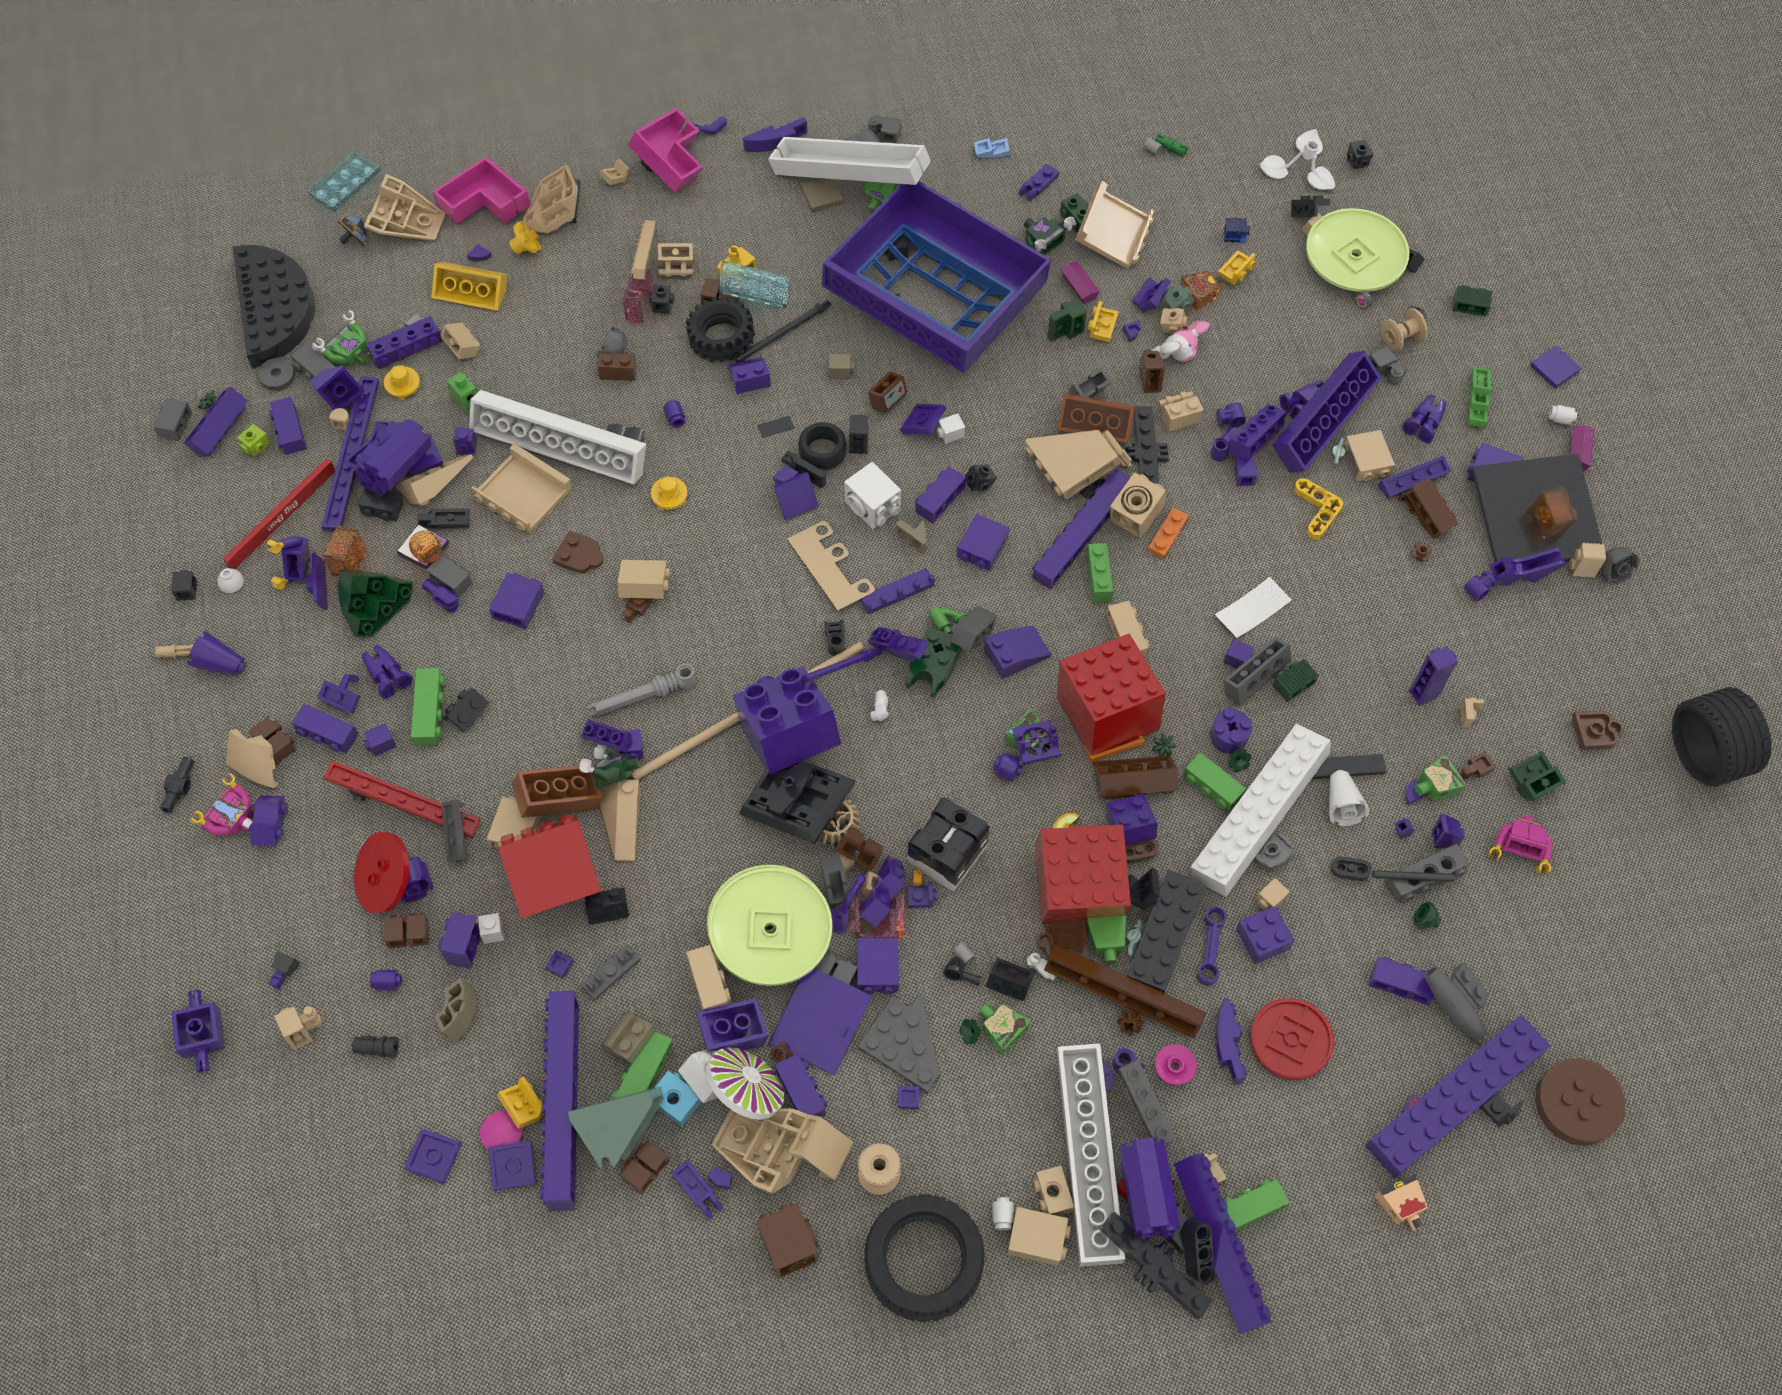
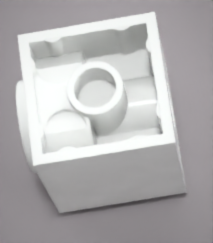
M873 462L844 481L845 503L872 529L882 526L888 518L897 515L901 510V489Z

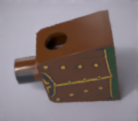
M1146 349L1141 353L1139 370L1144 393L1161 392L1165 367L1159 351Z

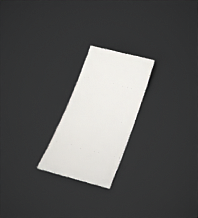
M1269 577L1242 598L1215 615L1238 638L1265 621L1292 599Z

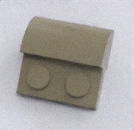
M626 1011L601 1044V1047L610 1055L632 1063L656 1029L653 1025L638 1018L635 1013Z

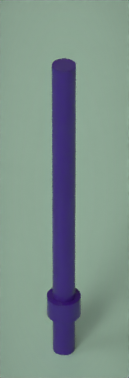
M878 647L872 650H864L859 655L805 674L801 679L806 683L859 662L870 661L875 656L882 654V649Z

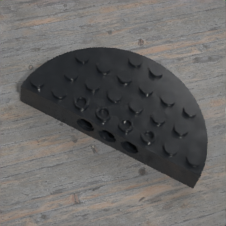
M232 246L246 354L252 368L260 367L267 360L277 358L282 354L285 356L303 340L310 329L311 320L314 318L315 299L305 272L288 255L264 246Z

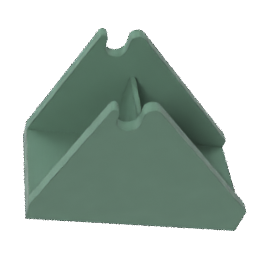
M661 1087L583 1106L569 1111L568 1115L572 1125L599 1167L604 1166V1157L609 1158L610 1164L615 1166L621 1158L625 1161L630 1157L664 1097Z

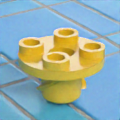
M522 221L513 226L516 236L509 241V245L516 254H521L527 250L537 253L542 249L537 240L538 234L533 229L529 230Z
M403 365L393 367L384 378V387L387 393L399 400H404L406 397L411 396L421 386L418 373L414 369Z
M669 476L661 478L651 488L652 501L660 510L676 509L686 503L687 487L678 478Z

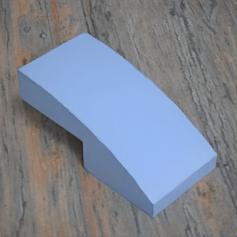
M990 138L974 142L977 157L996 158L1011 155L1007 138L991 142Z

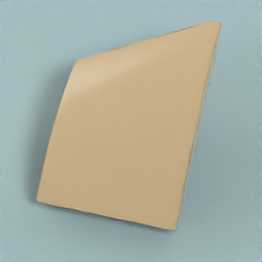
M237 729L230 730L226 763L235 771L256 783L270 788H277L278 782L274 780L272 770L276 769L272 745L261 735L247 739Z

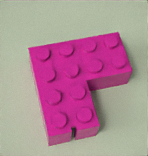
M677 107L635 131L628 143V146L674 192L696 180L703 168L685 149L693 144L699 130L690 121H687L682 132H680L687 118Z
M484 157L433 191L437 207L457 224L483 206L503 223L515 217L516 212L521 213L531 206L527 190L487 157Z

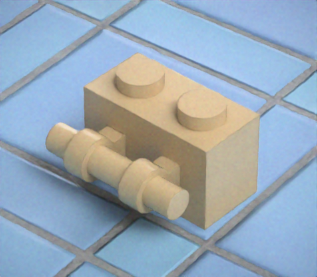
M658 243V266H665V269H659V276L686 277L693 275V269H686V266H693L692 243ZM671 266H681V269H671Z
M1183 391L1179 395L1166 396L1158 401L1159 407L1164 406L1161 418L1168 432L1200 423L1202 420L1204 409L1198 397L1193 396L1192 391Z
M310 1006L304 1008L303 1015H300L296 1008L292 1007L285 1008L274 1016L284 1039L293 1050L312 1042L313 1038L309 1031L322 1025V1018L315 1008Z

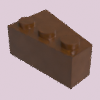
M1430 478L1412 487L1397 498L1400 502L1404 501L1410 507L1408 511L1411 514L1415 513L1421 520L1419 523L1433 539L1459 524L1456 516L1450 511L1445 499L1441 497L1435 483Z

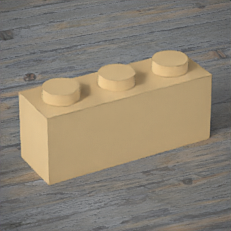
M1129 601L1108 606L1106 617L1115 639L1130 633L1142 655L1146 657L1149 642L1147 638L1144 639L1142 634L1143 627L1136 619L1137 613L1135 608L1131 607Z

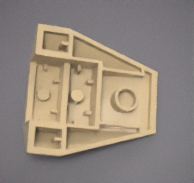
M567 165L559 168L539 182L530 202L531 206L527 208L523 217V222L529 230L533 229L535 232L550 233L553 230L559 229L562 224L573 220L578 186Z
M386 174L373 209L364 224V228L382 235L435 241L446 214L404 181Z
M779 1109L774 1116L758 1120L744 1117L730 1110L712 1146L751 1184L773 1194L791 1182L802 1161L801 1158L793 1157L788 1152L807 1114L795 1109Z

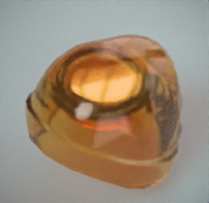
M419 531L409 541L410 552L422 562H433L442 552V546L438 537L431 531Z

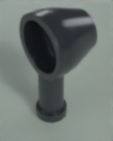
M951 958L943 970L944 976L948 979L955 981L963 979L974 983L976 986H979L982 979L981 976L965 972L963 961L959 958Z

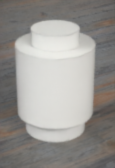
M1552 405L1549 412V420L1555 423L1571 425L1572 422L1575 423L1577 418V412L1572 407Z
M1000 1197L997 1198L996 1202H992V1218L995 1230H1012V1225L1014 1224V1202H1010L1009 1198Z

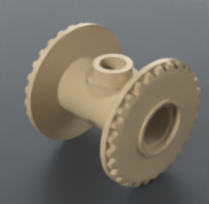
M1414 308L1406 311L1405 321L1397 324L1389 318L1381 323V334L1384 343L1393 352L1402 350L1404 339L1412 336L1414 340L1421 342L1428 335L1426 320L1420 311Z
M877 1143L868 1146L861 1153L858 1160V1178L861 1186L869 1193L884 1195L891 1192L897 1186L900 1180L901 1161L895 1149L889 1145Z

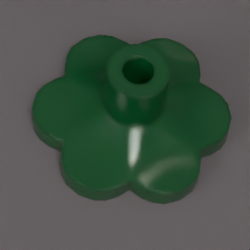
M1245 749L1234 751L1230 756L1231 759L1228 765L1234 771L1239 772L1249 767V761L1252 759V756Z
M964 1019L960 1027L963 1041L971 1044L977 1043L981 1033L980 1027L977 1026V1022L974 1019Z

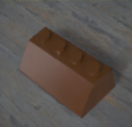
M1170 755L1093 762L1097 790L1100 796L1106 799L1120 795L1124 797H1132L1134 794L1152 795L1154 792L1168 794L1179 790L1178 767Z

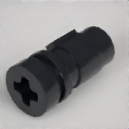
M362 1035V1037H354L352 1042V1051L356 1054L396 1058L399 1050L398 1037L382 1036L377 1038L375 1036Z

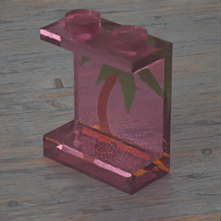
M646 269L644 279H635L633 274H631L622 298L625 318L630 322L643 323L641 302L638 296L639 294L649 296V292L653 291L652 269Z
M858 893L855 896V900L851 901V913H855V919H851V932H855V939L904 938V893H897L896 899L890 901L891 911L876 927L860 916L859 907L866 899H859Z

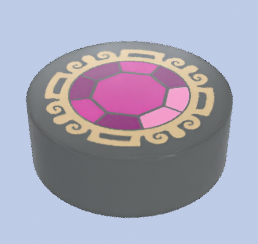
M1362 291L1356 295V304L1361 309H1366L1372 305V297L1368 292Z

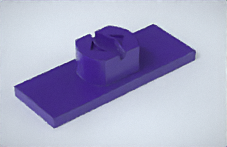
M314 552L311 553L312 573L305 575L306 588L314 595V602L322 609L327 610L325 561Z

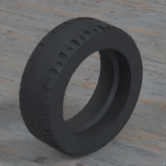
M928 1194L905 1197L904 1200L900 1199L892 1203L889 1208L884 1209L870 1228L864 1253L867 1280L877 1299L896 1315H901L902 1318L912 1321L917 1320L918 1322L944 1319L946 1316L949 1317L959 1311L960 1308H963L978 1288L985 1260L982 1236L974 1220L970 1219L971 1216L952 1201H946V1198L936 1195L932 1197ZM923 1220L936 1222L947 1228L956 1238L962 1257L961 1268L954 1282L937 1294L925 1296L916 1295L901 1288L891 1276L887 1265V1250L893 1236L905 1225Z

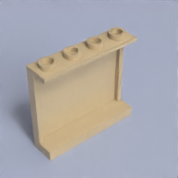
M1101 181L1093 193L1075 240L1129 269L1132 264L1135 265L1140 257L1138 252L1142 250L1144 246L1143 239L1147 237L1149 233L1147 229L1154 220L1152 217L1154 210L1152 209L1148 215L1106 192L1108 184Z
M514 443L509 448L511 455L478 489L474 486L471 489L473 498L478 503L485 504L489 510L499 513L507 522L511 521L519 530H525L530 534L572 490V486L568 477Z

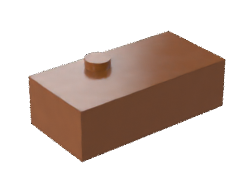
M1064 393L1057 430L1071 433L1099 430L1102 433L1108 430L1116 441L1128 443L1135 405Z
M580 765L518 771L511 783L521 818L595 810L603 796L600 788L597 789L591 772H582L579 769Z

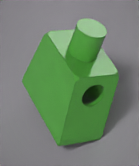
M460 372L447 381L449 395L470 416L471 398L478 392L464 373Z
M1125 915L1087 918L1086 931L1093 953L1095 955H1104L1105 964L1117 963L1116 954L1123 953L1125 947Z

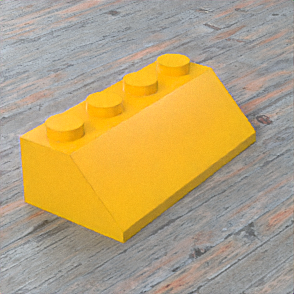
M446 262L435 263L431 298L498 311L506 293L508 274Z

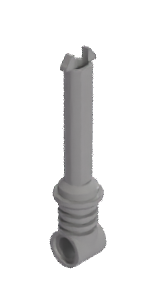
M686 663L681 664L676 668L674 674L670 672V675L665 674V677L657 674L648 684L591 703L588 709L589 711L595 709V711L590 712V716L597 717L598 715L654 695L666 697L669 690L673 692L674 688L675 690H678V687L684 690L692 689L697 683L694 667Z

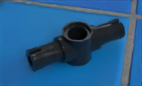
M183 757L178 770L173 775L170 774L166 777L164 782L166 796L160 806L161 811L169 814L172 813L177 799H180L182 795L188 794L191 786L189 773L195 763L193 759Z

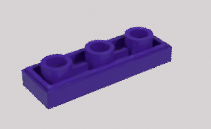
M589 719L581 735L586 740L622 752H626L633 736L629 732Z

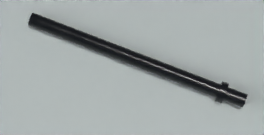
M829 300L821 304L817 303L810 311L753 345L748 351L742 352V356L739 357L737 355L735 357L736 362L743 361L816 314L823 313L824 309L831 306Z

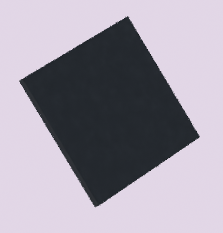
M1579 454L1473 466L1472 472L1495 562L1504 556L1518 559L1554 548L1561 549L1564 560L1569 561L1574 558L1575 550L1579 549L1582 543L1602 544Z

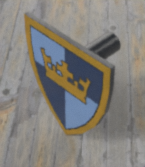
M353 214L343 215L338 223L347 232L339 239L340 242L345 244L353 236L365 246L369 236L368 230L364 228L365 223L362 217Z

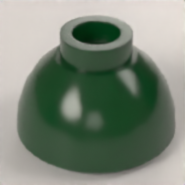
M1431 902L1423 903L1415 912L1414 925L1419 928H1437L1441 923L1439 912Z

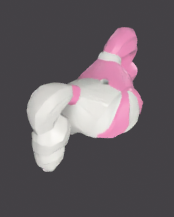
M1207 321L1193 322L1185 327L1184 330L1177 331L1169 336L1165 343L1155 347L1152 351H1159L1162 359L1172 354L1175 360L1183 363L1188 362L1197 353L1198 336L1204 334L1210 324Z

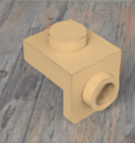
M617 159L614 167L601 170L600 176L609 185L623 183L626 181L629 167L620 159Z

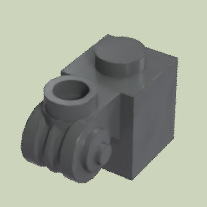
M876 114L868 119V130H872L874 134L881 131V143L897 144L902 131V120L887 116L883 118L881 115Z
M1389 347L1370 354L1369 359L1379 375L1389 373L1388 381L1390 383L1398 384L1407 373L1406 367L1397 362L1396 354Z

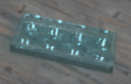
M354 151L312 187L308 193L312 198L334 212L381 171L380 166Z
M727 261L722 262L719 293L781 308L787 307L788 276Z

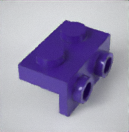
M1151 277L1147 278L1132 302L1144 313L1151 308L1155 309L1161 302L1160 298L1168 292V286L1171 281L1165 278L1156 283Z

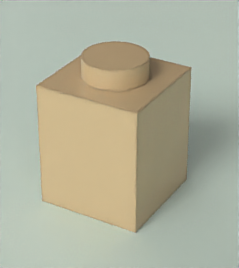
M1275 878L1259 892L1255 901L1263 911L1273 906L1278 908L1287 899L1290 891Z

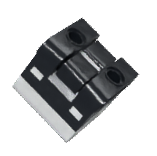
M942 797L932 810L931 818L924 828L918 829L908 842L907 860L914 868L921 870L922 873L947 889L955 891L987 848L990 827L977 816L948 798Z

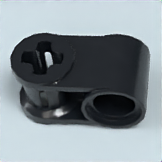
M843 619L839 622L830 623L824 621L828 651L830 655L835 656L845 650Z

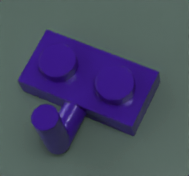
M344 674L339 686L329 681H324L317 698L344 711L354 713L360 695L347 690L349 682H357L359 680L358 675Z

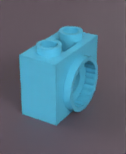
M667 1071L655 1087H661L664 1097L658 1110L680 1127H683L702 1101L692 1088L684 1082L685 1079L676 1072L672 1074L670 1071ZM672 1097L679 1098L676 1104H669L668 1101Z

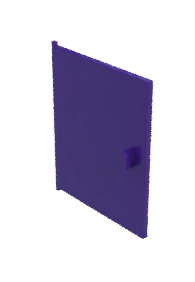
M814 968L810 973L800 978L768 1045L771 1046L772 1044L778 1047L780 1042H786L788 1050L793 1055L798 1054L800 1059L804 1058L806 1062L835 1075L873 996Z

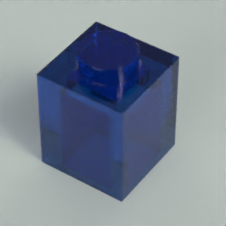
M1226 217L1224 242L1245 243L1246 236H1249L1250 226H1247V218Z

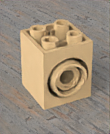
M1134 472L1110 506V521L1141 539L1165 506L1166 490L1160 484L1150 482L1145 475H1139Z

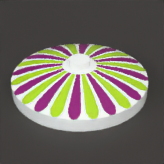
M728 1047L715 1052L708 1061L706 1076L712 1091L722 1103L734 1112L747 1118L761 1120L774 1116L782 1106L784 1090L778 1076L769 1065L756 1055L739 1048Z

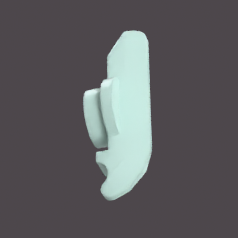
M1343 437L1338 445L1332 449L1335 464H1338L1339 458L1343 457L1346 452L1343 447Z
M1141 919L1134 926L1135 929L1130 930L1127 934L1128 941L1130 942L1128 946V955L1130 957L1134 956L1142 937L1143 922Z

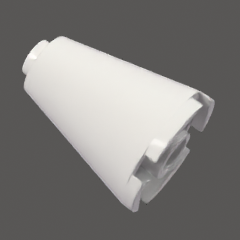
M1343 770L1335 771L1330 776V821L1332 823L1334 821L1338 822L1339 826L1358 824L1361 822L1362 817L1369 815V807L1350 774Z

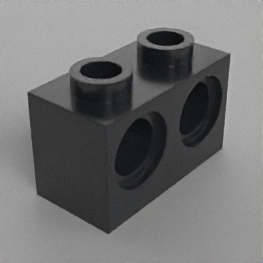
M860 414L850 415L849 453L867 454L868 416Z

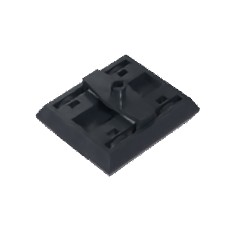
M806 761L798 762L773 774H769L766 770L743 804L739 814L816 844L856 781Z

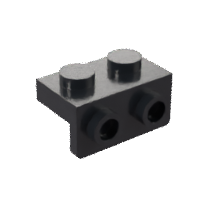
M1311 195L1301 196V199L1291 200V216L1317 217L1318 206L1330 205V198H1323V195H1314L1313 199H1311Z
M472 687L467 690L463 689L457 696L459 700L455 704L451 703L444 711L446 715L443 718L445 720L449 719L462 732L470 726L489 703Z
M1151 868L1139 880L1132 875L1128 876L1130 901L1133 906L1145 911L1152 903L1158 901L1160 897L1158 871Z
M624 887L597 892L585 897L586 912L590 925L629 917Z

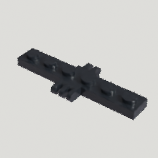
M1135 406L1136 443L1126 447L1125 451L1134 462H1138L1139 475L1143 474L1150 482L1159 484L1157 462L1169 461L1168 445L1166 443H1155L1152 406Z
M1115 1211L1110 1213L1099 1230L1140 1267L1133 1278L1139 1281L1144 1276L1140 1285L1145 1287L1150 1282L1146 1289L1149 1293H1152L1159 1284L1196 1319L1202 1318L1212 1301L1171 1264L1173 1262L1171 1256L1174 1249L1169 1247L1165 1252L1164 1250L1168 1246V1243L1165 1241L1159 1246L1155 1245L1153 1247L1145 1239L1141 1240L1138 1235H1134L1133 1228Z

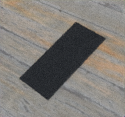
M790 416L757 425L762 438L794 428Z

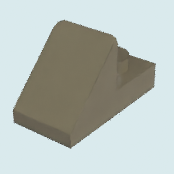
M900 519L895 524V534L924 554L926 552L924 520L913 529L911 524L905 523Z

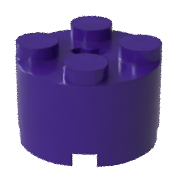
M1226 708L1216 715L1210 730L1213 746L1220 752L1227 754L1244 749L1252 731V721L1243 712L1233 708Z
M419 857L409 859V879L404 895L401 900H405V903L423 899L427 896V891L429 889L432 891L433 889L427 865Z

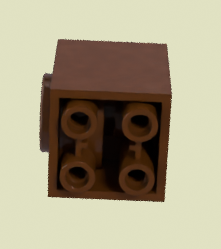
M792 1203L785 1204L780 1207V1211L773 1214L772 1212H767L759 1217L760 1219L757 1220L758 1231L778 1279L818 1262V1252L816 1249L818 1248L815 1234L808 1219L803 1218L797 1203L794 1205Z

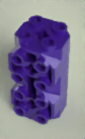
M410 419L400 423L392 420L378 434L377 441H379V444L370 442L362 453L357 455L355 460L357 463V475L362 487L368 488L379 495H384L429 450L431 438L427 432L423 433L421 424Z
M1153 1137L1135 1139L1131 1141V1146L1128 1147L1126 1143L1121 1144L1119 1149L1122 1161L1120 1167L1123 1182L1126 1184L1129 1201L1128 1213L1134 1235H1138L1141 1240H1150L1152 1236L1161 1235V1238L1174 1236V1232L1179 1229L1180 1223L1164 1139H1160L1159 1142H1157V1138Z

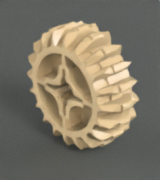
M850 799L842 803L839 808L841 812L837 811L833 817L836 821V826L833 820L826 829L832 832L825 830L818 842L823 839L824 845L831 842L833 847L835 842H838V844L841 842L849 827L859 831L860 818L858 817L860 813L856 811L857 806L855 804L851 805ZM846 822H849V824L843 830H840V827L842 825L846 824Z

